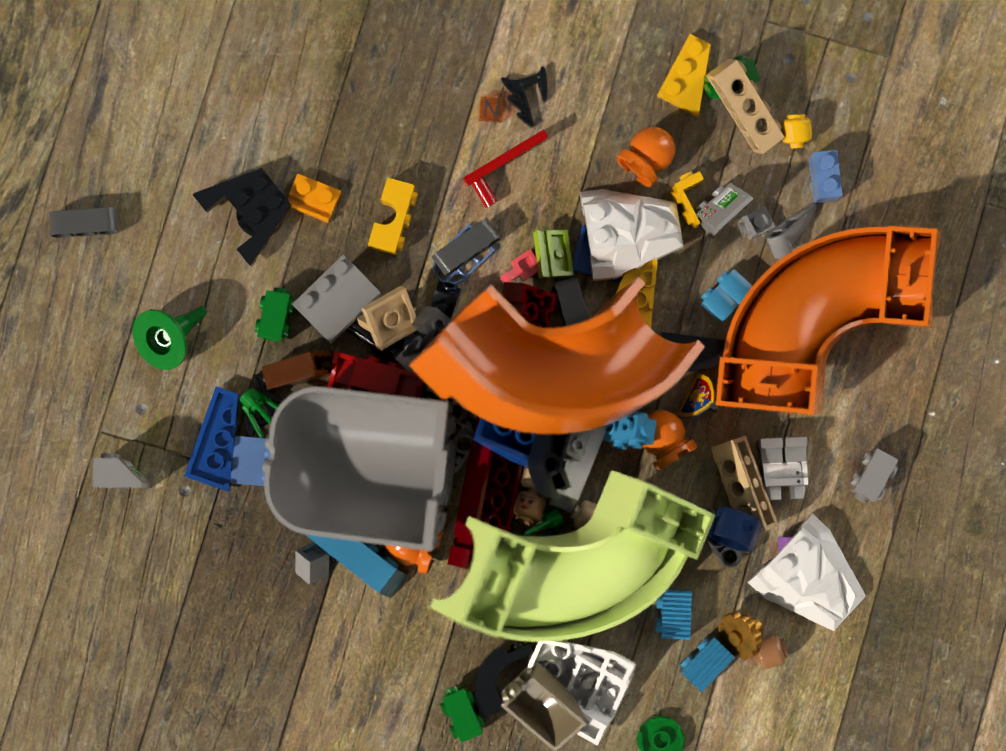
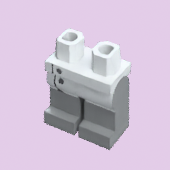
M807 437L758 440L761 479L769 500L782 499L781 487H789L790 499H803L805 485H808Z

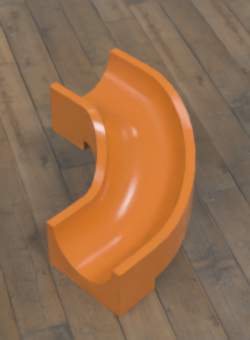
M901 226L849 229L813 240L777 261L750 288L731 321L725 341L723 357H720L716 405L811 415L821 414L826 361L831 349L842 337L858 328L876 324L933 328L934 276L938 248L941 243V233L939 230Z
M640 277L609 298L590 320L561 328H540L531 325L490 285L467 304L409 366L443 401L452 396L466 409L487 421L521 432L566 434L608 425L642 408L674 386L705 346L699 340L688 344L671 342L656 334L645 323L637 303L639 291L645 285Z

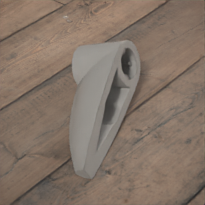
M811 203L766 234V239L774 258H783L793 251L792 245L808 227L816 211L817 204Z

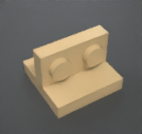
M403 286L397 287L362 307L363 315L357 317L359 326L371 332L376 348L381 351L417 330L411 325L416 319V315L407 290Z

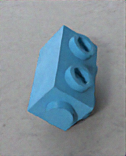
M634 412L633 415H628L606 425L604 441L612 443L613 448L626 450L627 446L641 449L643 445H653L657 421L648 418L646 413Z

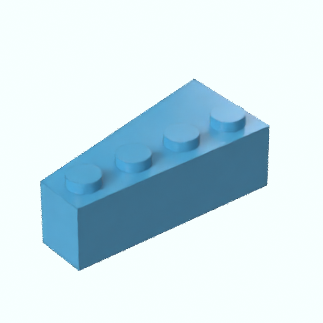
M306 535L379 594L391 598L408 576L397 567L399 564L389 556L383 557L379 553L380 549L373 543L366 544L360 541Z

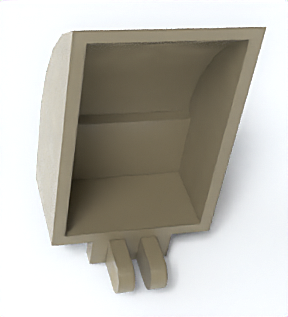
M538 662L532 668H525L520 676H517L502 690L503 702L501 707L553 751H558L587 725L583 712L570 692Z

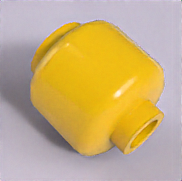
M805 114L787 115V119L782 120L781 132L785 137L782 141L790 144V148H802L805 142L811 141V119L805 117Z

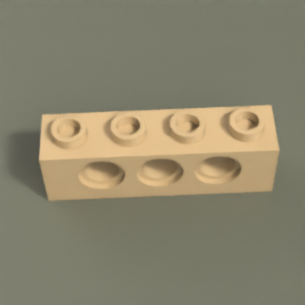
M727 59L708 73L706 77L752 150L756 153L764 154L785 138L781 132L782 126L769 113L771 109L768 103L763 99L761 100L757 93L759 91L757 85L748 79L745 74L747 70L744 64L739 60ZM737 80L738 88L734 92L732 89L733 82ZM749 99L750 107L746 111L744 104ZM761 119L762 126L759 130H757V121Z
M746 435L711 447L713 459L717 464L721 481L729 497L730 506L760 520L763 523L760 533L779 526Z

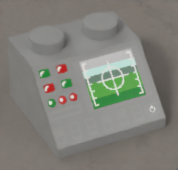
M732 183L726 187L721 185L712 193L714 198L709 203L705 200L695 209L700 226L712 239L753 200L751 195Z
M103 453L101 458H93V488H151V483L129 460L121 459V455Z

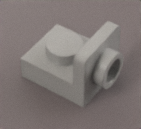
M765 206L742 216L739 219L740 224H738L740 232L744 237L747 236L749 241L776 227Z

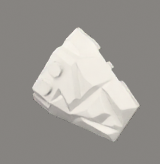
M606 189L580 192L583 216H585L593 282L617 279L631 269L641 268L644 263L653 259L658 260L683 248L676 202Z
M811 513L795 530L797 533L767 565H762L747 583L764 599L835 631L866 595L830 529Z
M565 641L538 642L528 667L532 668L538 662L565 686L578 703L587 722V725L577 734L598 745L619 709L634 676L633 672L636 664L608 650Z

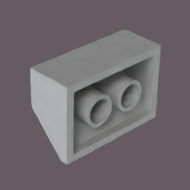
M342 255L292 305L330 343H333L363 313L362 307L378 299L382 294L353 263Z

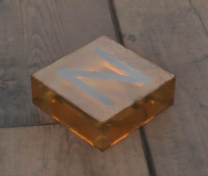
M481 96L479 121L502 123L504 98Z

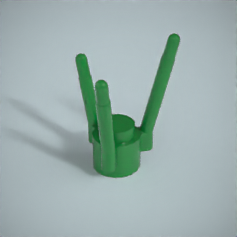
M250 388L239 400L243 404L242 409L248 415L259 437L263 438L264 434L252 412L258 411L271 425L272 418L262 407L265 404L264 402L276 410L279 405L269 399L262 391L257 392L255 388Z
M548 507L545 508L541 523L525 531L524 535L528 536L542 528L548 531L546 534L559 532V527L564 525V521L557 508L552 510ZM515 518L512 519V523L518 522Z

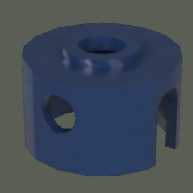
M718 507L708 537L723 546L737 551L754 552L763 523L757 518L739 510Z

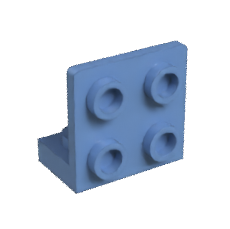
M235 437L231 483L264 486L265 473L262 470L263 462L265 459L270 458V449L265 448L266 438Z

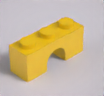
M387 177L381 202L383 205L392 207L396 211V217L391 223L386 225L374 222L368 242L369 249L397 256L398 250H403L405 237H402L404 228H409L412 215H409V210L411 206H415L418 198V193L415 192V185Z

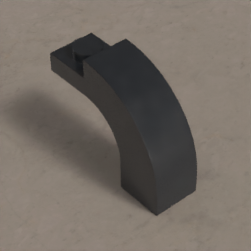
M524 641L517 642L510 646L511 650L508 652L503 643L488 653L482 661L475 680V699L482 718L504 709L501 707L503 701L497 688L499 674L508 664L533 653L529 642L524 644Z

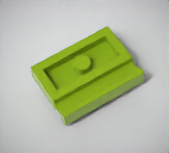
M568 230L535 231L533 236L539 279L570 278L574 276Z

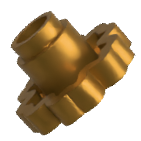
M733 611L722 617V623L718 625L720 639L725 641V648L734 657L740 656L743 660L757 655L759 652L758 648L762 646L761 633L763 632L761 622L755 617H749L747 614L740 615L738 611Z

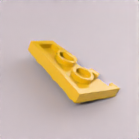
M656 259L644 263L641 268H634L625 272L616 292L618 293L636 278L640 277L645 285L639 291L637 303L643 320L650 328L652 326L658 262Z

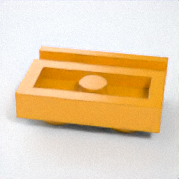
M297 173L287 200L292 205L291 209L329 223L342 192Z

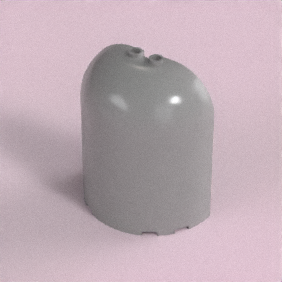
M310 387L293 393L276 410L271 422L270 432L265 440V448L270 449V458L264 460L262 470L265 473V496L271 511L283 525L302 534L432 551L439 541V536H436V534L440 530L443 531L446 520V512H443V508L450 502L453 485L456 441L451 439V434H455L456 420L455 416H450V412H453L452 404L443 401L324 387Z

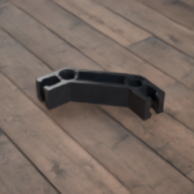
M535 433L527 466L538 497L555 498L559 495L555 489L565 491L571 487L563 466L571 433Z

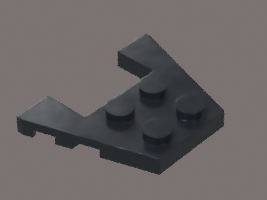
M262 168L193 194L194 198L207 213L227 198L252 228L255 235L237 248V251L250 267L254 265L258 255L264 250L268 240L292 207L291 203Z

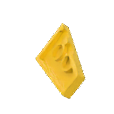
M689 34L657 94V97L697 118L700 112L705 81L704 76L706 75L710 51L709 43Z

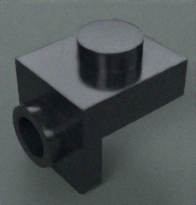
M439 282L430 307L438 308L448 318L452 319L461 288L456 287L455 284L450 282Z

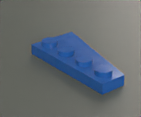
M215 387L184 477L228 492L231 491V472L239 394Z

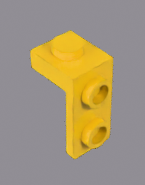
M690 171L680 177L681 181L674 184L672 187L673 192H671L676 204H681L684 210L682 215L687 225L691 224L693 229L700 225V221L685 192L703 182L704 178L700 171L695 174Z

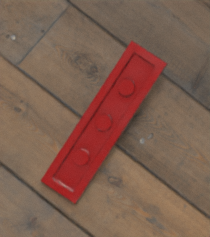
M543 129L462 178L466 187L469 185L473 186L485 208L497 202V199L485 181L484 176L548 138L546 132Z

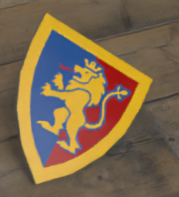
M697 373L677 416L692 418L700 415L707 409L714 413L718 412L720 406L716 405L715 386L709 377Z

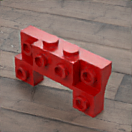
M335 351L327 388L355 391L356 388L375 394L422 399L426 382L417 373L401 369L402 365L388 361V364L385 365L379 363L380 359L366 355L365 359Z

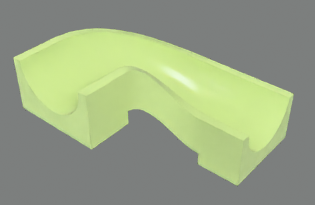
M611 471L592 518L585 526L571 533L547 537L522 536L505 532L468 516L465 526L471 530L475 545L470 571L463 584L453 595L441 600L434 598L430 608L459 624L497 638L500 636L519 641L547 642L568 640L598 633L625 622L653 604L679 575L687 558L698 559L716 515L646 482Z

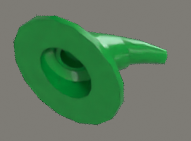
M200 306L187 314L175 318L161 310L155 309L139 314L134 321L132 331L134 344L139 354L148 364L157 369L171 370L180 366L186 357V336L207 314V310Z

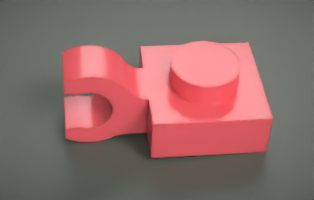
M529 249L512 260L510 263L513 269L503 274L500 279L503 284L504 282H512L518 277L525 282L537 274V259L532 250Z

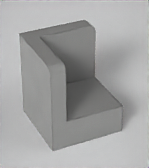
M315 542L297 549L295 556L296 574L309 585L329 575V553Z

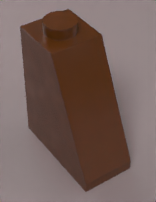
M312 351L262 366L263 381L267 386V390L281 389L329 377L331 375L334 352Z

